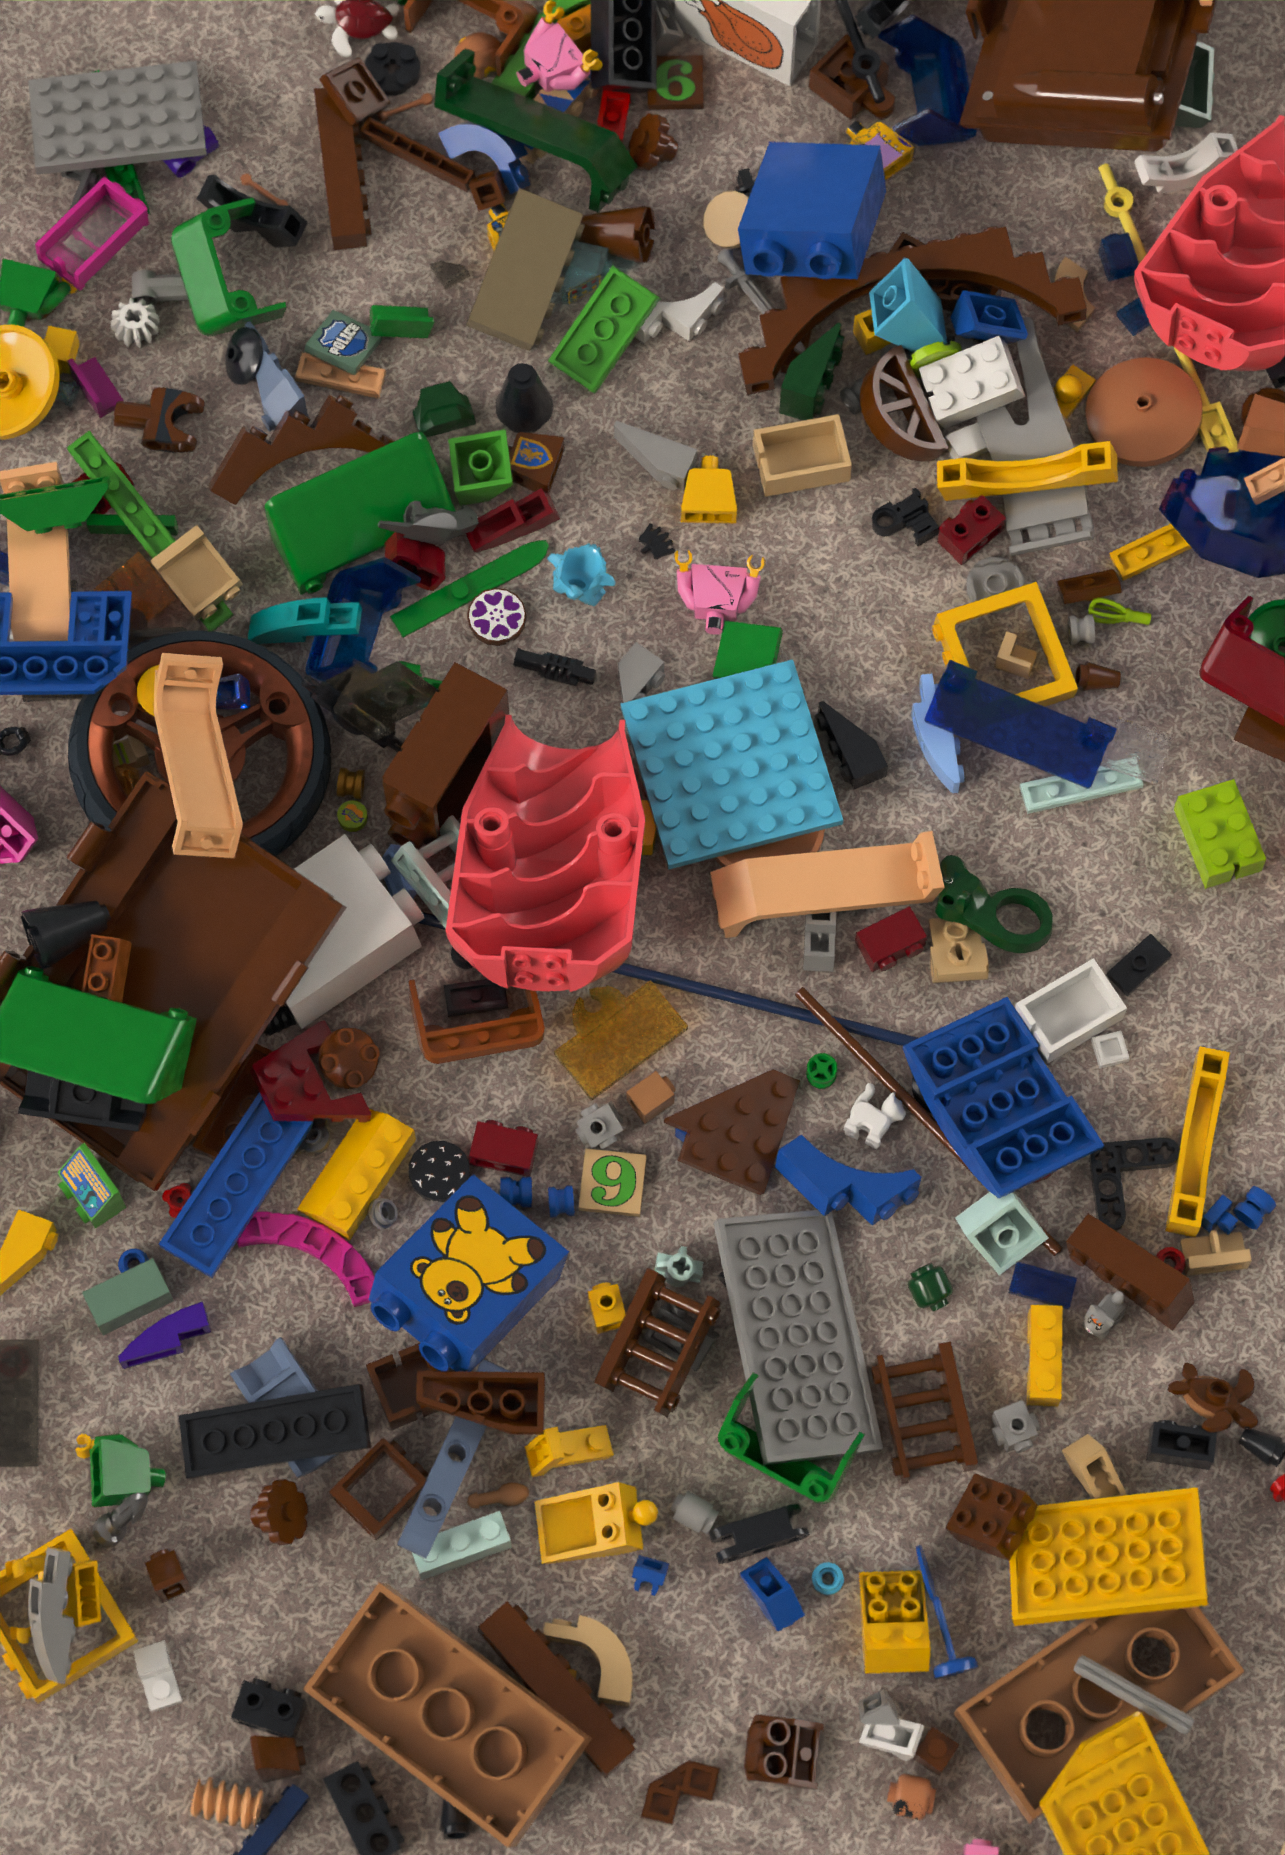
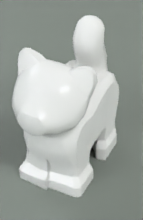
M868 1083L865 1086V1091L855 1101L850 1112V1118L847 1119L843 1130L846 1135L856 1140L859 1138V1130L867 1131L868 1136L865 1144L877 1149L881 1144L882 1136L888 1131L891 1123L902 1121L906 1116V1111L903 1109L902 1101L895 1097V1092H892L886 1098L881 1110L874 1107L868 1101L875 1093V1086L872 1083Z

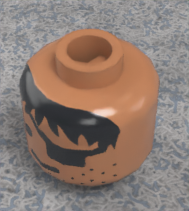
M902 1774L899 1776L897 1783H890L887 1802L893 1803L892 1809L896 1815L922 1820L926 1814L932 1813L936 1789L932 1788L931 1781L927 1778Z

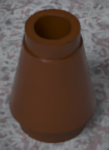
M1087 661L1085 664H1078L1075 682L1077 687L1082 688L1083 691L1119 688L1120 671Z

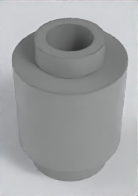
M687 1491L685 1496L679 1493L670 1508L671 1511L675 1512L672 1519L697 1533L702 1531L705 1534H708L719 1514V1511L713 1509V1504L690 1491Z

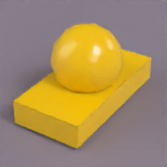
M1073 364L1056 381L1053 388L1060 411L1066 419L1069 418L1096 382L1095 378Z

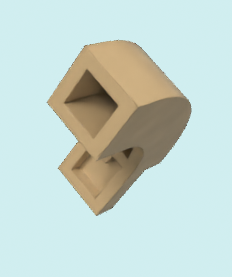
M579 1615L577 1628L571 1627L572 1622L562 1619H553L552 1623L545 1622L543 1634L549 1641L582 1647L588 1650L598 1661L601 1669L597 1696L598 1702L630 1707L633 1687L632 1668L626 1649L619 1638L602 1623Z

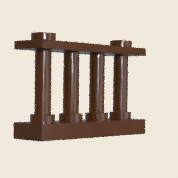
M647 1268L594 1383L614 1392L616 1386L622 1385L657 1402L654 1411L668 1418L670 1412H674L680 1402L679 1392L710 1326H714L719 1319L721 1302L708 1295L704 1304H701L668 1289L665 1284L667 1278ZM662 1299L697 1315L698 1317L691 1332L684 1331L654 1317L651 1311L656 1300ZM650 1328L685 1344L677 1362L639 1345L638 1339L642 1330ZM635 1356L671 1373L664 1389L661 1390L626 1374L624 1368L629 1358Z
M951 1341L938 1344L937 1354H933V1358L886 1367L883 1355H877L876 1365L871 1366L873 1382L875 1385L880 1384L896 1455V1457L891 1458L894 1476H900L902 1484L909 1482L910 1470L951 1462L962 1464L964 1472L977 1469V1455ZM933 1370L936 1373H942L944 1384L939 1385L937 1389L892 1397L888 1379ZM941 1400L949 1405L951 1414L946 1415V1419L899 1427L895 1409ZM949 1431L950 1434L955 1433L957 1445H954L951 1450L909 1458L905 1457L902 1443L904 1439Z

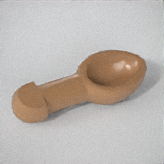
M510 1482L503 1484L496 1491L477 1494V1492L472 1493L468 1496L467 1503L473 1509H479V1506L500 1503L507 1507L516 1506L527 1499L529 1489L523 1484Z

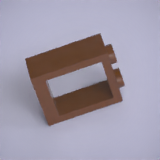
M384 1437L329 1491L331 1498L375 1541L415 1503L429 1475L419 1463L415 1462L412 1465L404 1458L406 1451L396 1441L393 1440L389 1443ZM386 1455L416 1485L378 1522L348 1492Z

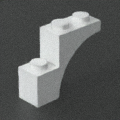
M714 282L704 292L690 299L677 302L659 301L635 338L645 344L650 337L655 338L659 334L663 324L688 341L695 334L701 335L708 324L707 320L712 314L717 315L724 306V287Z

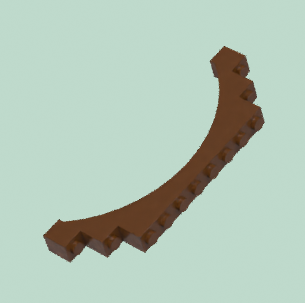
M996 226L988 227L980 233H961L953 239L944 241L934 239L922 246H904L898 251L891 253H874L870 257L864 258L858 279L780 277L786 309H770L764 314L759 315L765 347L753 346L738 353L746 394L752 395L774 390V380L795 346L829 315L848 303L869 294L904 258L912 262L925 280L973 282L1017 295L1054 317L1058 326L1086 320L1087 306L1079 277L1071 278L1066 276L1050 283L1043 252L1035 253L1029 251L1014 258L1007 227L999 228Z

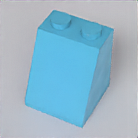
M904 258L869 292L874 334L898 346L902 345L903 348L913 353L935 342H943L945 346L947 337L941 299L912 262Z

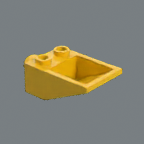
M620 1482L534 1501L541 1563L550 1564L615 1556L644 1550L641 1525L647 1526L654 1523L658 1517V1509L650 1500L638 1502L636 1487Z

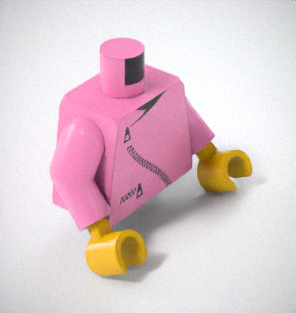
M553 0L547 1L544 5L543 10L546 17L540 19L525 46L524 59L526 67L517 72V77L524 87L538 81L547 92L553 90H574L590 75L591 69L598 71L602 68L603 63L599 59L593 61L598 56V53L593 50H588L582 54L559 23H553L554 19H561L564 15L562 7H558L555 13L552 14V9L556 5V2Z
M677 550L674 554V559L679 565V569H677L679 595L686 607L694 610L696 619L706 620L705 631L713 635L721 634L724 621L735 622L738 614L745 613L757 598L761 576L758 574L766 564L765 558L762 557L761 566L756 568L751 563L752 554L747 560V567L750 573H747V568L691 564L690 569L688 565L692 562L691 552L688 550V560L681 562L678 560Z

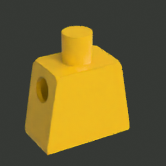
M712 455L704 456L701 458V468L689 469L681 505V522L736 524L737 505L731 471L719 469L718 457Z

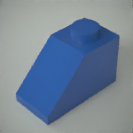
M767 1557L740 1572V1576L762 1612L777 1632L791 1626L795 1621L805 1616L792 1587Z

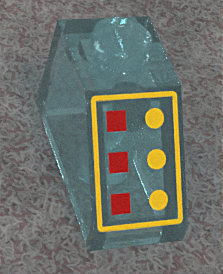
M575 241L573 247L575 253L567 269L561 290L562 304L568 305L598 288L613 264V260H609L608 248Z

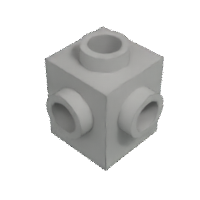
M612 1101L600 1108L597 1103L589 1106L580 1112L583 1118L576 1121L579 1126L576 1128V1132L584 1145L589 1143L591 1148L599 1144L601 1149H604L617 1141L615 1136L617 1133L627 1128ZM595 1122L602 1124V1131L596 1128Z
M1023 1400L993 1412L991 1419L995 1427L992 1428V1433L998 1446L1003 1445L1006 1453L1015 1450L1016 1453H1021L1034 1446L1032 1442L1036 1441L1040 1425L1034 1412H1028Z

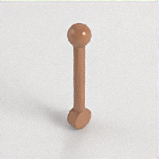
M424 93L421 99L389 111L381 110L377 117L380 121H386L389 116L418 105H429L432 102V95Z
M245 173L241 176V183L243 185H250L277 205L288 206L286 200L278 199L252 181L250 174Z

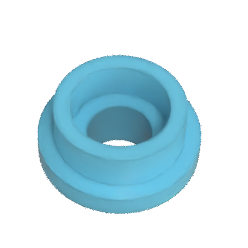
M826 1562L815 1568L812 1574V1583L819 1593L832 1595L842 1588L844 1575L839 1566ZM824 1574H831L834 1582L830 1585L824 1584L822 1576Z

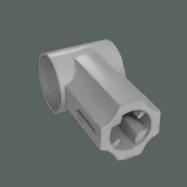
M139 270L132 274V299H134L135 303H138L142 298L146 301V305L152 304L153 306L158 301L188 300L181 274L157 275L150 270Z

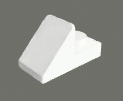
M165 1641L133 1650L138 1676L142 1680L150 1711L155 1712L182 1703Z
M899 1719V1725L865 1724L859 1742L864 1746L890 1752L898 1758L908 1761L914 1758L924 1726Z

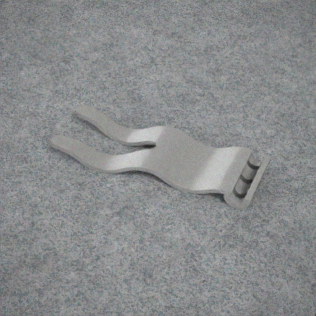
M1022 317L1028 336L1025 340L1017 342L1027 394L1029 421L1025 425L1015 424L1005 405L976 416L992 461H1020L1044 458L1075 448L1060 411L1039 348L1035 323L1029 317ZM957 335L955 337V342L961 344L962 350L976 345L974 338L966 339ZM1086 485L1003 495L1006 526L1012 546H1009L1011 556L1094 539V525L1090 510L1088 509ZM1076 519L1081 520L1083 531L1077 532ZM1054 524L1056 537L1050 536L1048 525ZM1028 530L1030 542H1024L1022 531Z

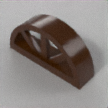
M902 345L890 349L868 370L862 381L860 404L864 419L878 441L893 453L914 461L936 460L949 447ZM879 382L893 389L898 401L883 404L880 396ZM903 411L908 422L905 432L894 423L888 415L889 413Z

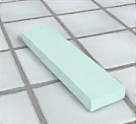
M1131 758L1021 783L1020 790L1027 814L1143 788L1144 784L1136 758Z

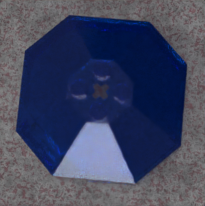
M1226 446L1209 448L1200 475H1197L1193 469H1184L1180 473L1179 478L1172 480L1159 507L1160 512L1202 559L1256 578L1285 574V491L1256 505L1244 480L1245 477L1285 457L1240 449L1238 452L1228 453L1229 449Z

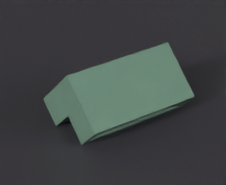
M154 1258L82 1292L102 1335L114 1331L174 1301Z

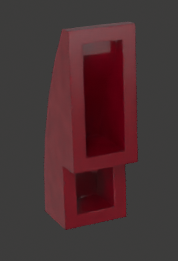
M540 488L517 502L511 499L478 518V525L473 531L466 533V536L473 551L476 553L538 531L558 521L560 517L550 495Z

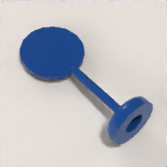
M917 1545L916 1552L929 1597L933 1602L949 1661L934 1667L935 1679H942L978 1668L976 1658L973 1656L956 1657L940 1598L936 1596L922 1546Z

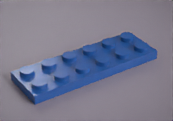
M259 1092L159 1242V1246L208 1277L213 1278L303 1142L314 1122L273 1121Z

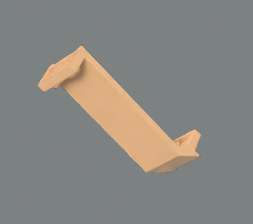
M57 462L0 471V484L4 494L64 484ZM7 519L9 592H12L13 597L11 629L14 641H68L71 582L68 529H65L64 525L52 527L53 530L47 533L36 534L35 530L25 531Z
M162 653L159 669L155 670L154 717L178 821L172 845L174 855L235 858L243 826L216 713V694L223 668L222 657Z
M933 831L921 832L913 843L748 858L710 872L712 894L718 911V924L721 929H724L725 938L738 936L745 925L761 919L933 902L945 888Z

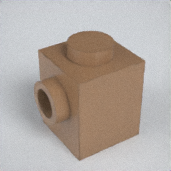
M655 1071L626 1092V1100L643 1123L646 1124L674 1104L675 1094L673 1092L676 1089L666 1076L662 1078Z

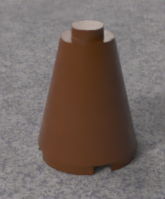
M639 206L583 215L580 223L585 224V227L578 241L580 244L639 264L649 261L654 245V239H650V229L655 230V216L651 207Z

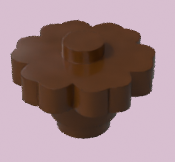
M648 113L640 119L638 128L633 130L628 148L631 150V157L638 166L637 169L650 171L658 165V162H671L678 152V142L671 135L667 134L670 128L667 118L658 114Z
M287 1479L274 1480L272 1485H265L262 1493L258 1496V1502L252 1506L250 1511L253 1525L261 1529L263 1533H268L269 1540L273 1544L280 1546L289 1545L294 1540L301 1539L308 1526L307 1520L304 1517L308 1513L305 1495L303 1492H297V1485L294 1481Z

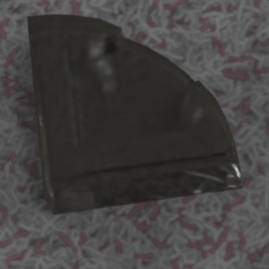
M444 261L430 264L431 270L445 290L470 277L469 271L460 264L445 263Z

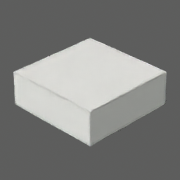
M1122 1031L1092 1037L1091 1042L1099 1069L1129 1062L1130 1057Z

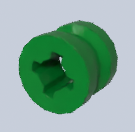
M818 1053L808 1061L806 1078L815 1088L826 1089L830 1087L837 1077V1063L831 1055Z

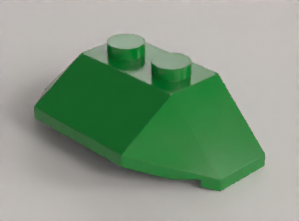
M110 476L0 494V514L25 531L35 530L36 534L50 532L53 530L52 527L64 525L65 529L79 527L82 525L81 522L87 520L109 488Z

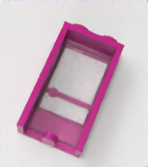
M103 177L35 243L37 259L81 291L85 284L135 234L149 224L148 209L140 199H134L128 195L120 184L112 183Z

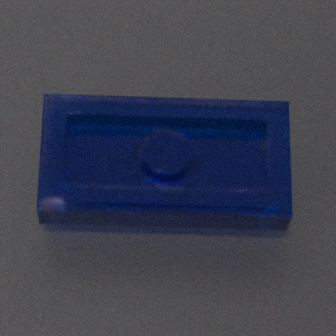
M1016 1261L1008 1293L1053 1306H1062V1308L1069 1310L1077 1278Z

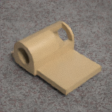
M940 918L929 919L933 946L930 947L932 982L946 983L988 979V957L985 943H982L980 934L961 923L946 921Z

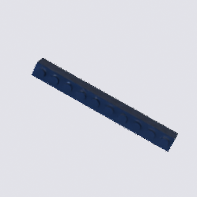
M295 1784L291 1787L288 1785L281 1794L283 1796L278 1803L274 1802L268 1810L270 1814L266 1819L262 1818L255 1826L257 1830L252 1836L249 1834L242 1842L243 1848L239 1852L235 1851L233 1855H266L309 1802L310 1796Z

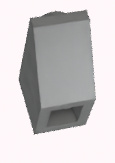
M637 642L634 643L618 663L622 703L648 697L646 694L652 687L658 688L665 678L664 661Z

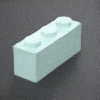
M498 1511L438 1533L426 1559L417 1554H412L421 1580L512 1548L501 1512Z

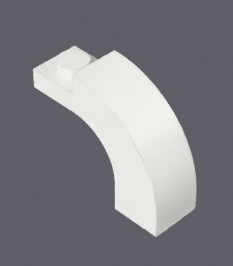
M1211 132L1198 145L1186 152L1173 156L1140 155L1134 163L1142 185L1155 186L1158 193H1171L1195 187L1201 177L1236 152L1238 148L1232 134Z

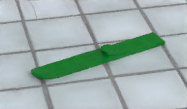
M541 540L522 545L392 614L390 618L404 638L473 601L483 591L497 588L531 570L545 558L549 548L548 542Z

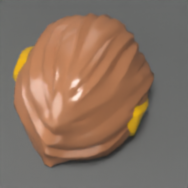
M476 32L460 40L455 49L454 58L465 48L474 51V64L476 65L474 77L483 79L490 72L496 71L495 53L501 46V43L492 34Z

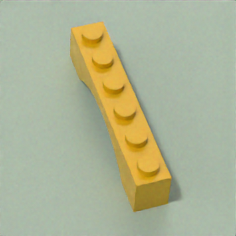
M1110 441L1081 444L1060 454L1031 460L987 461L958 458L937 461V488L945 501L977 498L981 495L986 497L1118 482L1117 453Z
M1200 1046L1195 1056L1165 1228L1166 1232L1196 1237L1200 1230L1212 1144L1230 1052Z

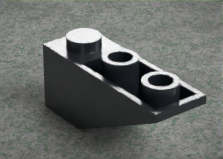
M824 701L819 702L818 714L815 715L820 730H826L830 738L827 740L831 754L833 757L838 755L842 765L839 766L844 781H850L853 789L886 777L888 765L876 740Z

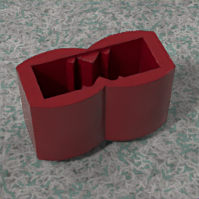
M394 532L385 542L386 570L396 577L410 579L419 588L434 591L446 579L445 552L434 544L403 538L404 534Z

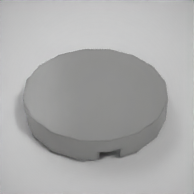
M988 557L978 561L969 572L966 581L967 594L971 602L1025 585V578L1021 569L1003 557ZM1016 605L992 613H1003L1012 610Z

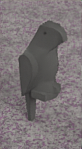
M413 501L405 510L403 515L404 523L380 520L378 527L404 534L403 538L441 546L455 537L473 531L479 522L477 513L466 505H463L458 511H450L436 507L424 508L421 506L420 501Z

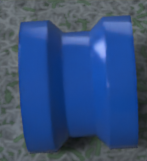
M566 1185L564 1189L548 1187L550 1218H556L559 1214L575 1216L573 1186Z

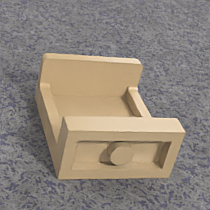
M198 525L194 526L150 560L196 621L201 617L203 620L207 619L217 611L216 605L225 599L228 602L241 592L239 589L243 585L241 580L213 547Z

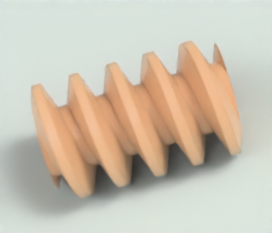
M209 1777L204 1785L201 1784V1779H199L192 1799L191 1815L197 1817L203 1809V1815L206 1820H210L216 1812V1821L218 1823L224 1822L228 1816L230 1826H235L241 1818L243 1829H248L252 1822H254L255 1827L262 1808L263 1790L260 1789L255 1797H251V1787L249 1786L246 1787L242 1794H239L237 1783H234L230 1791H226L225 1780H222L218 1787L214 1788L213 1777Z

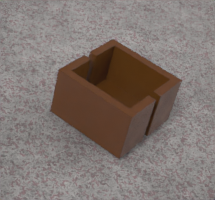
M420 1343L398 1351L401 1366L396 1367L392 1354L366 1365L368 1375L391 1431L418 1420L416 1414L422 1412L423 1417L439 1411L416 1403L417 1371H437L420 1353Z

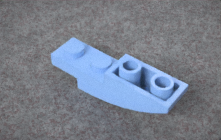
M933 673L922 674L919 682L921 702L913 703L911 711L915 734L924 757L933 772L951 793H958L960 783L964 782L963 765H958L956 756L960 755L959 737L953 736L952 727L945 728L943 711H938L937 701H941L939 683L934 684Z

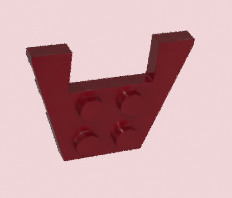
M325 1020L315 1024L252 1064L250 1073L273 1121H313L314 1118H330L332 1122H343L344 1119H358V1122L370 1121L372 1114L361 1092L331 1100L309 1056L319 1052L321 1044L331 1033Z

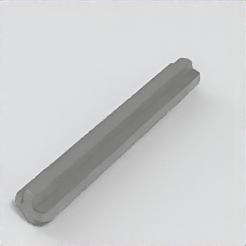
M1081 1655L1074 1666V1671L1077 1674L1180 1733L1187 1734L1194 1723V1719L1191 1716L1086 1656Z

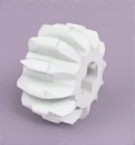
M130 297L129 304L127 305L119 302V310H112L113 320L110 323L111 329L115 332L116 339L118 341L124 340L127 347L133 341L136 342L139 348L142 344L141 340L151 343V335H158L159 329L157 325L160 323L155 307L152 304L146 305V301L143 298L138 303H135L134 299Z

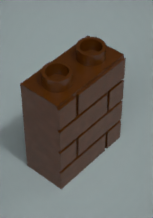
M454 662L440 684L439 692H435L421 714L420 722H416L401 746L402 752H397L382 776L386 799L384 813L389 817L391 825L388 835L401 846L410 841L419 850L423 843L427 845L441 836L440 828L448 817L453 815L457 821L459 820L468 796L504 726L505 715H509L507 689Z

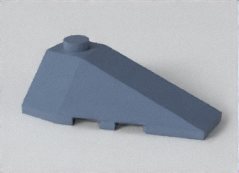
M250 321L245 323V327H250L256 330V328ZM259 334L262 341L263 355L256 379L264 415L261 418L265 427L270 432L275 430L286 410L293 414L296 410L306 416L308 414L303 393L287 369L282 370L275 353L269 354V348Z

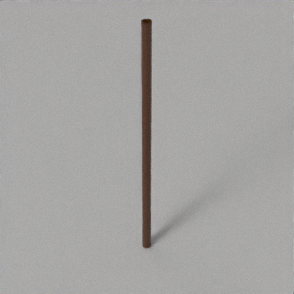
M804 987L799 989L795 996L891 1093L895 1092V1097L902 1101V1104L968 1169L943 1134L936 1120ZM1041 1226L1049 1237L1042 1245L1055 1257L1063 1247Z

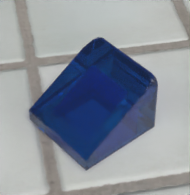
M240 673L220 678L216 694V709L249 708L250 683L248 679Z

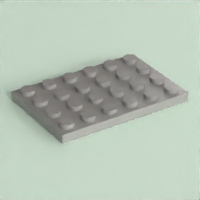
M197 61L28 80L34 161L37 175L207 155Z

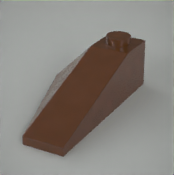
M417 1371L416 1403L509 1434L544 1435L545 1372Z

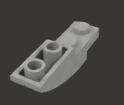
M47 1547L42 1580L30 1579V1631L39 1664L46 1678L56 1683L65 1684L66 1675L69 1674L71 1668V1659L69 1657L70 1643L75 1638L76 1630L73 1623L74 1618L62 1613L68 1602L66 1584L67 1577L72 1572L73 1562L70 1557L71 1552L60 1548Z

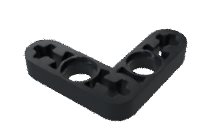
M1163 1137L1103 1142L1104 1147L1090 1154L1089 1164L1096 1218L1115 1231L1122 1228L1126 1220L1121 1172L1171 1167L1175 1164L1180 1150L1174 1140ZM1151 1146V1153L1159 1152L1162 1146H1166L1167 1151H1172L1173 1153L1169 1155L1167 1160L1161 1154L1153 1155L1152 1161L1148 1162L1149 1151L1147 1147ZM1130 1148H1136L1142 1152L1143 1159L1138 1163H1132L1126 1158V1151ZM1100 1151H1105L1106 1156L1112 1157L1107 1162L1108 1172L1102 1173V1161L1095 1158L1099 1156ZM1104 1180L1113 1182L1116 1186V1192L1112 1195L1101 1193L1099 1183ZM1113 1202V1214L1120 1217L1116 1219L1115 1224H1110L1109 1219L1103 1218L1108 1213L1107 1203Z

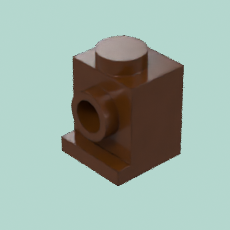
M499 168L476 175L469 183L478 211L506 202L504 195L508 188Z

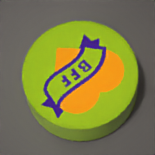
M355 800L346 801L338 809V822L344 830L356 832L367 824V810L361 802Z

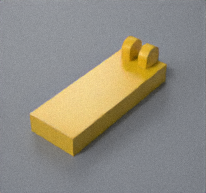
M1179 519L1110 552L1109 555L1122 581L1193 548L1194 542L1184 528L1182 520Z

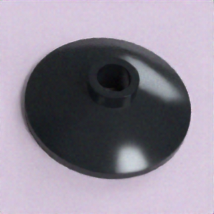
M242 327L232 335L226 349V372L229 379L235 384L245 385L251 382L258 373L262 362V341L258 332L253 328Z

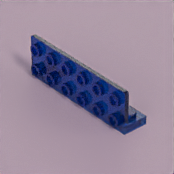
M949 660L924 718L926 723L1086 789L1092 786L1107 745L1113 740L1117 728L1091 717L1083 723L978 680L975 678L978 671Z

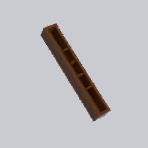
M371 117L367 118L360 129L362 139L465 192L469 191V183L475 176L474 170L445 157Z

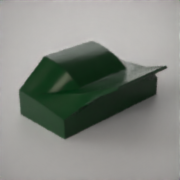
M451 381L420 389L418 404L412 413L418 432H423L426 438L476 425V419L468 396L461 394Z

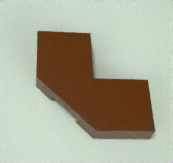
M688 1760L673 1771L653 1781L648 1786L641 1817L673 1825L680 1794L712 1801L720 1768Z

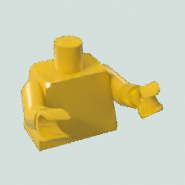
M46 1555L27 1558V1561H24L23 1558L7 1561L5 1563L7 1577L13 1573L14 1577L17 1578L24 1575L26 1571H30L33 1573L39 1572L38 1579L42 1580ZM97 1560L73 1563L72 1572L67 1577L66 1584L68 1602L62 1614L74 1618L73 1623L75 1627L100 1622ZM10 1626V1639L17 1640L21 1644L29 1643V1638L32 1637L30 1627Z

